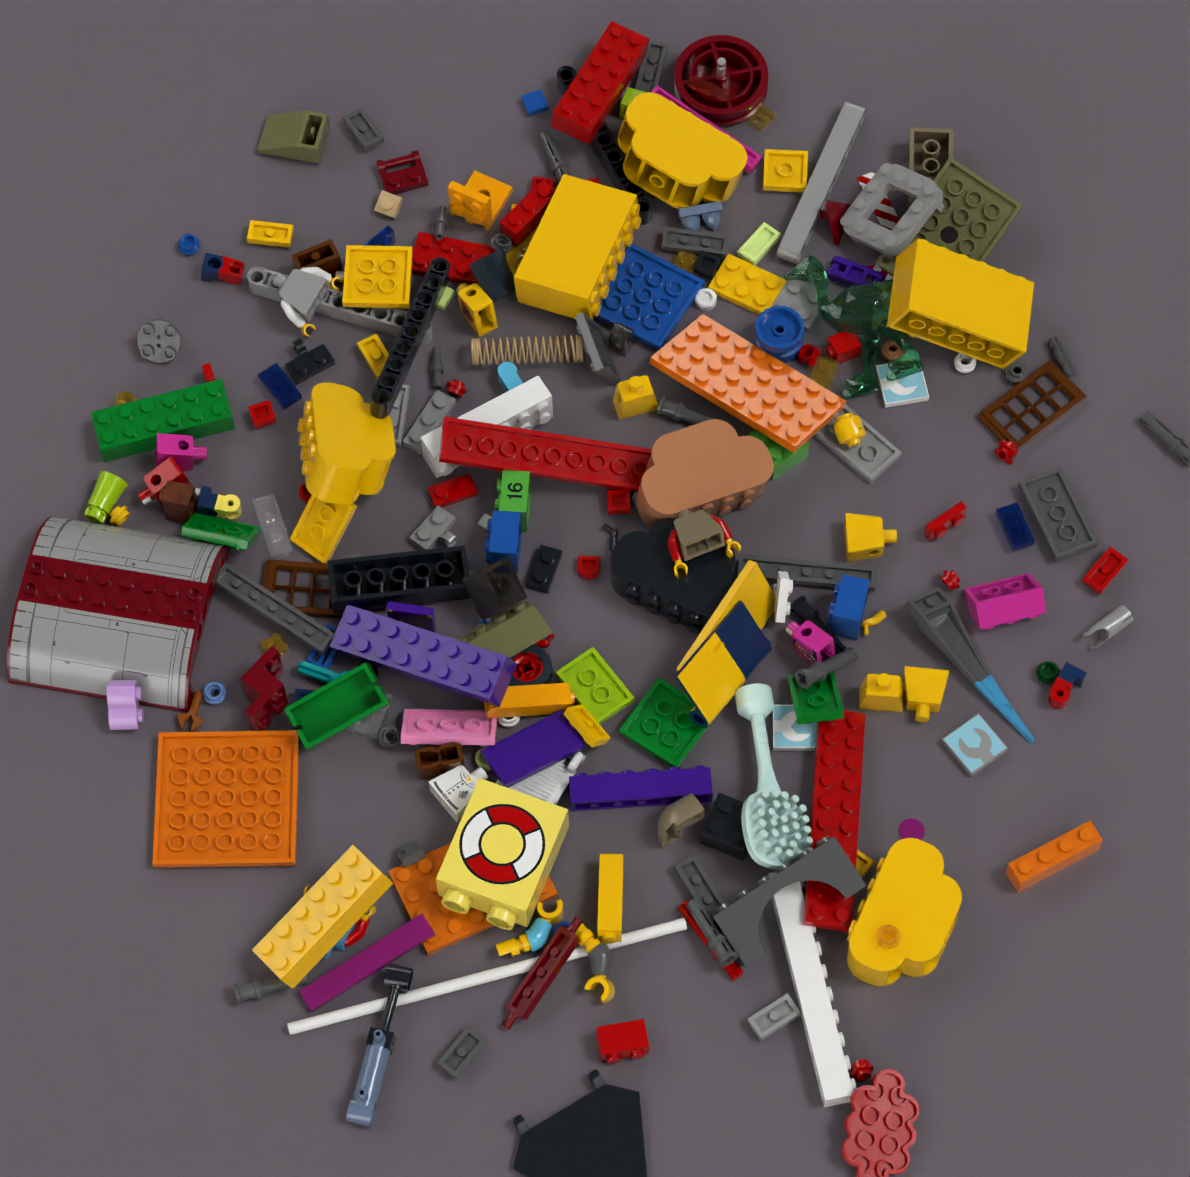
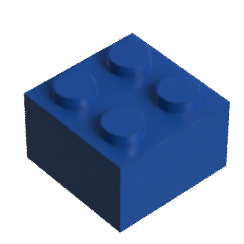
M493 511L492 519H488L487 522L488 539L485 542L486 563H490L491 572L518 573L522 537L520 512Z
M843 574L841 582H836L827 624L831 626V631L834 635L858 640L867 603L870 580Z

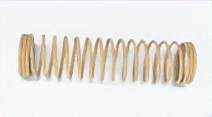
M576 334L575 353L573 336H569V351L567 352L566 337L563 335L560 353L559 338L556 335L553 355L552 339L549 335L546 356L545 341L542 335L539 358L537 337L534 336L533 359L529 336H527L526 357L522 336L519 339V356L517 355L515 337L512 338L511 356L508 337H506L504 358L502 342L499 337L497 359L494 338L492 337L490 360L487 339L485 337L483 361L480 339L472 338V366H479V357L481 365H484L485 351L489 366L492 363V353L494 354L495 364L498 365L500 352L502 363L506 362L507 351L509 362L513 363L514 349L516 362L519 365L521 347L523 361L526 365L528 346L530 360L534 364L535 345L539 364L542 361V347L546 363L549 362V349H551L552 362H556L557 347L559 361L562 363L564 346L566 360L569 363L571 344L574 362H583V337Z

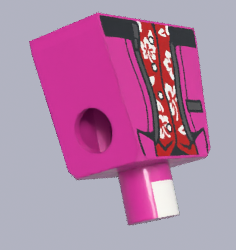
M796 621L788 625L786 632L792 637L794 651L809 666L814 661L822 662L835 655L833 638L811 621H805L801 626Z

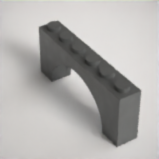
M827 835L816 843L818 848L810 852L807 848L796 856L798 861L792 865H789L788 862L775 869L778 874L772 878L766 875L756 882L757 888L751 892L746 888L735 896L737 901L731 905L725 902L715 909L717 914L713 916L744 965L766 952L760 937V920L768 901L782 888L799 881H820L835 887L847 899L867 886L835 836L830 839Z

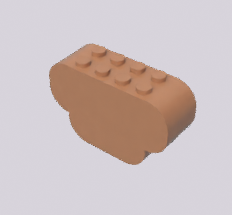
M719 419L707 420L659 437L652 447L646 472L642 477L636 495V508L642 521L649 528H652L654 524L663 519H678V514L685 509L691 513L704 510L709 515L719 514L723 516L734 508H746L764 494L773 473V459L768 448L761 440L752 436L738 437L736 430L729 423Z

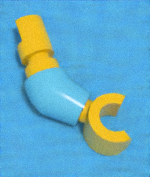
M558 899L556 901L557 909L552 913L545 912L543 910V903L538 902L537 913L539 918H536L531 927L524 931L525 934L519 935L517 940L511 938L495 944L499 956L510 953L514 957L519 955L522 950L524 952L530 950L535 952L541 949L547 943L552 925L559 923L563 918L562 900Z

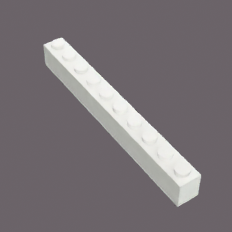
M777 872L768 873V877H769V878H772L773 876H775V875L778 874V873H777ZM799 881L779 890L772 897V902L825 1108L850 1102L851 1094L856 1089V1083L854 1078L850 1079L848 1070H851L849 1056H844L842 1047L845 1046L844 1036L842 1032L838 1033L836 1024H839L837 1010H832L830 1002L833 1001L832 989L830 986L826 987L827 969L825 964L820 963L819 956H822L819 941L815 942L813 935L816 933V927L803 925L805 897L803 896L802 889H805L804 881Z

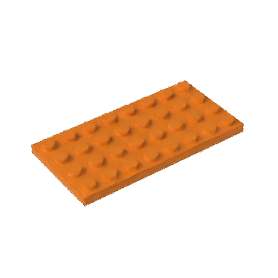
M704 314L699 316L650 357V365L793 453L841 412L847 402Z

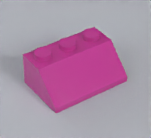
M1030 573L963 589L973 621L980 629L989 630L999 624H1013L1019 619L1037 618L1040 614L1046 613L1043 587Z

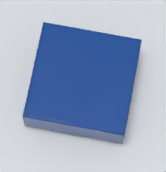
M541 89L521 96V101L529 117L549 110Z

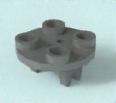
M155 319L145 323L137 337L141 356L156 363L168 362L174 359L180 351L182 343L176 326L163 319Z

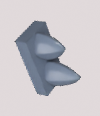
M718 201L680 208L676 213L684 229L699 231L700 216H702L705 224L712 230H715L720 223L723 207L722 202Z

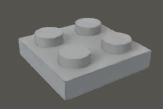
M790 276L771 307L786 306L794 309L800 314L804 322V331L809 332L828 301L829 294Z

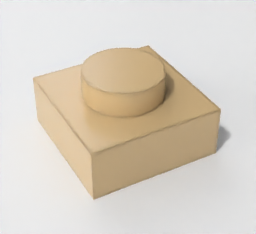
M382 190L374 211L396 219L403 198Z

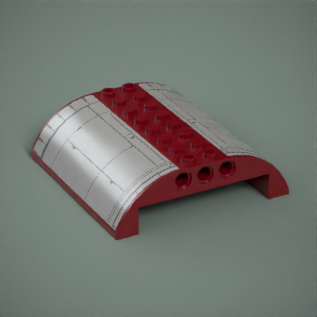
M55 516L48 517L39 528L34 539L14 607L7 652L8 682L107 699V684L109 680H137L138 687H142V700L138 701L139 705L187 713L194 693L191 677L221 561H223V565L225 562H228L231 547L227 545H214L207 541H193L183 537Z

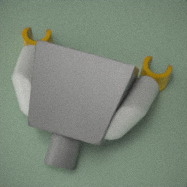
M306 267L300 270L293 269L289 277L280 273L275 276L273 285L281 288L279 292L281 307L287 318L298 328L301 327L302 335L310 337L306 333L308 326L312 330H316L313 324L305 322L306 320H311L329 288L340 290L338 287H335L334 281L342 283L341 277L332 278L331 274L318 267Z

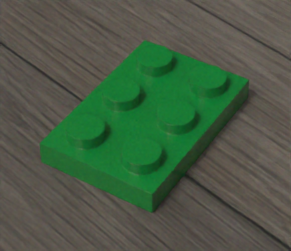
M195 513L182 526L181 535L187 536L188 539L193 541L205 540L209 541L210 544L232 546L234 550L243 551L247 550L259 537L261 527Z
M834 672L828 674L825 680L812 683L808 689H803L798 685L795 674L787 675L797 724H810L844 718Z

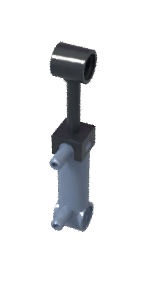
M390 963L387 967L384 987L390 989L380 1029L370 1027L363 1063L354 1095L350 1100L347 1110L346 1121L372 1126L388 1059L392 1055L396 1041L394 1032L389 1031L399 992H408L413 978L412 968Z

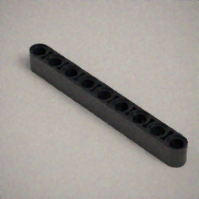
M562 66L557 71V88L562 97L577 75V72L571 66ZM604 121L590 145L615 189L637 195L638 204H640V225L648 224L652 220V201L644 189L632 183L626 177L623 171L625 155Z
M438 257L431 261L373 389L370 412L376 418H386L390 414L449 282L450 263L445 258Z

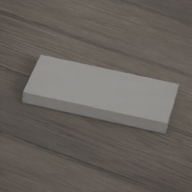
M846 405L841 412L814 436L871 484L901 456L902 452L862 418L861 420L866 431V435L860 439L862 443L850 448L848 444H840L833 428L834 423L837 422L836 418L853 412V415H858Z

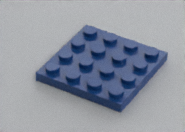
M632 243L630 247L625 249L623 263L618 264L616 278L609 284V292L606 299L601 301L599 315L594 317L659 351L695 301L698 292L705 286V280Z

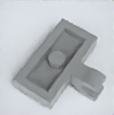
M437 506L412 533L409 540L421 550L432 549L438 541L446 547H454L457 544L454 540L456 536L448 530L455 524L456 518L440 506Z

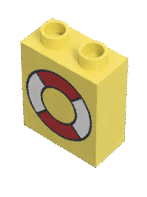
M479 778L436 877L438 895L443 897L442 905L461 914H467L470 907L488 913L486 920L501 929L512 930L515 923L528 928L568 831V809Z

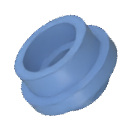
M211 682L205 686L203 697L209 704H220L226 698V689L221 683ZM213 692L219 693L216 697L211 696Z

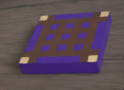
M388 602V618L436 632L433 608Z

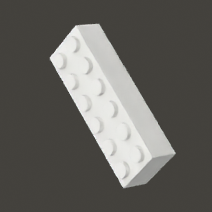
M538 375L458 418L531 430L539 424L547 423L553 417L552 395ZM442 426L421 437L423 458L436 479L440 476L449 475L455 468L461 466L439 462Z

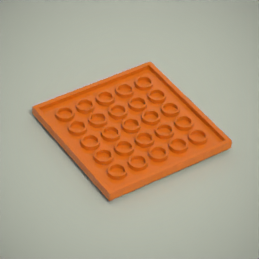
M297 730L159 732L153 867L296 866L300 743Z

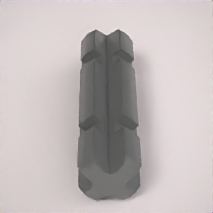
M1052 337L1049 339L1048 345L1051 350H1054L1053 354L1060 367H1063V373L1067 377L1074 375L1076 367L1074 363L1070 362L1071 358L1065 346L1061 345L1060 337Z

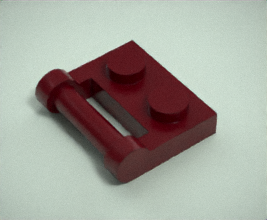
M418 150L412 151L409 155L387 161H376L384 189L388 193L397 195L429 186ZM414 162L415 166L404 168L390 173L386 172V169L394 168Z

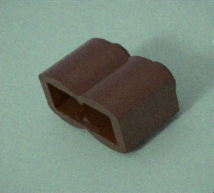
M445 743L438 748L424 747L414 752L420 779H433L460 765L465 767L460 743Z

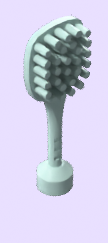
M756 683L743 686L735 692L738 714L751 721L758 766L757 791L750 795L743 803L741 822L744 841L751 858L757 864L775 870L786 862L792 865L798 861L796 856L807 848L810 852L813 851L809 847L813 839L808 836L811 828L806 826L809 822V817L807 815L802 816L807 810L806 806L801 804L798 807L796 803L799 801V797L793 795L791 798H788L789 794L786 791L781 792L776 780L765 718L774 710L772 689L766 684Z

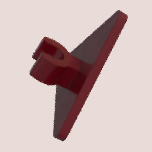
M826 200V210L820 211V220L829 221L834 245H839L844 232L840 220L851 205Z

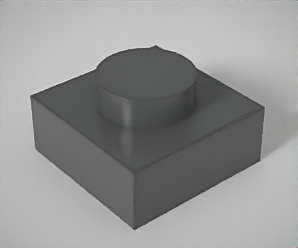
M417 840L404 843L400 848L395 849L397 857L404 867L426 858Z

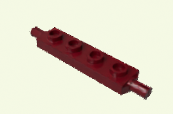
M575 916L568 928L563 926L558 928L505 1006L510 1013L501 1025L510 1030L517 1018L522 1020L528 1019L581 941L576 931L584 921Z

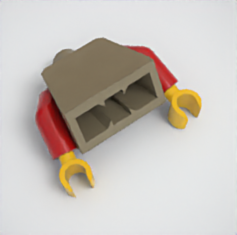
M687 509L682 510L678 514V519H675L673 522L675 529L670 532L668 547L672 561H675L676 564L674 566V575L677 578V570L679 568L685 570L686 576L688 574V567L682 562V558L685 561L725 546V542L727 544L726 555L729 558L733 557V552L730 548H735L737 553H740L741 545L731 539L733 536L725 521L709 515L704 510H698L693 513Z

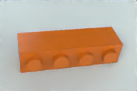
M1088 821L1008 863L1006 875L1019 893L1099 851L1103 839L1092 822Z

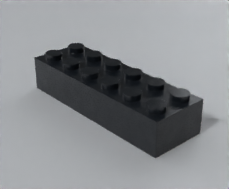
M465 545L327 560L333 614L343 613L347 604L364 610L387 608V604L390 601L415 605L470 598L471 583Z

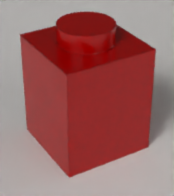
M853 328L829 336L825 350L829 359L833 358L837 366L860 357L862 345Z

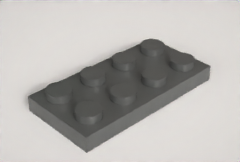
M1061 467L1019 481L1018 486L1055 562L1098 546V541Z

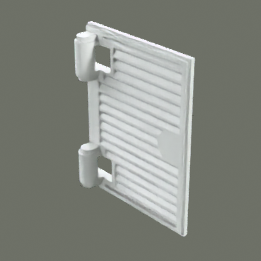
M577 752L569 757L571 761L567 766L563 764L566 760L564 759L509 788L556 805L569 785V776L576 774L578 765L583 763L586 756L581 752ZM497 780L495 784L502 786L499 780Z

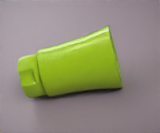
M100 471L95 488L83 514L84 517L93 523L103 524L120 496L128 487V484L112 473Z

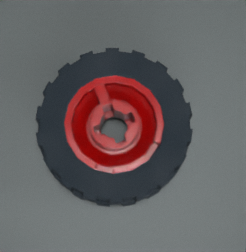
M531 645L510 658L517 665L508 686L551 684L553 677L552 662L549 654L547 655L543 648ZM525 668H530V669H531V670L527 671L526 673H524V669H525Z

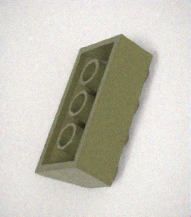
M521 601L514 604L510 611L495 615L491 622L486 625L476 626L473 628L472 633L467 636H459L456 640L511 658L552 634V631L534 605L527 601Z

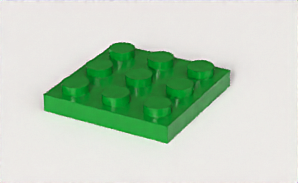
M658 678L620 728L619 734L668 766L680 767L711 724L707 728L695 724L689 716L690 711L695 707L689 697L666 681Z

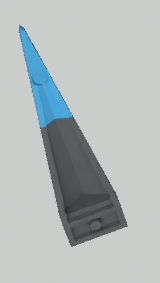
M938 586L908 600L904 607L918 621L917 626L1032 744L1034 737L992 677L973 644L953 602Z

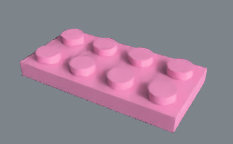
M404 709L401 744L441 745L456 742L460 743L461 746L495 745L497 718L486 719L485 710Z

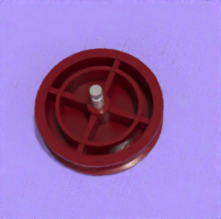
M729 35L704 37L690 44L680 54L674 69L675 97L716 126L735 125L749 119L758 112L766 99L768 91V67L766 61L756 47L741 38Z

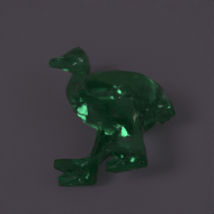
M815 256L805 257L794 269L783 275L786 281L801 280L811 283L815 288L819 316L839 333L856 334L862 345L863 371L842 382L845 389L841 392L842 399L856 398L878 390L874 365L880 354L879 340L886 335L897 343L903 354L887 363L889 369H891L886 374L887 381H895L923 371L924 365L910 341L909 334L887 326L893 282L875 281L865 285H852L844 289L831 301L829 297L828 275L822 263Z

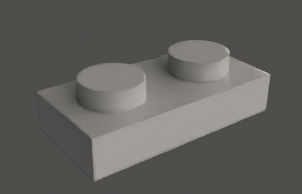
M787 993L749 1017L747 1022L760 1041L801 1016V1011Z

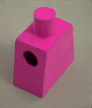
M158 433L155 449L156 467L172 456L183 471L193 470L194 460H207L206 446H193L192 436Z

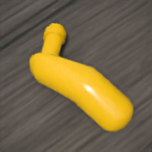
M880 610L873 617L862 622L861 626L864 627L863 634L865 636L869 635L868 627L877 625L886 618V612Z

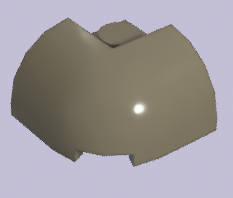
M690 793L673 802L659 816L657 838L662 848L682 838L683 829L704 818L705 810L693 794Z

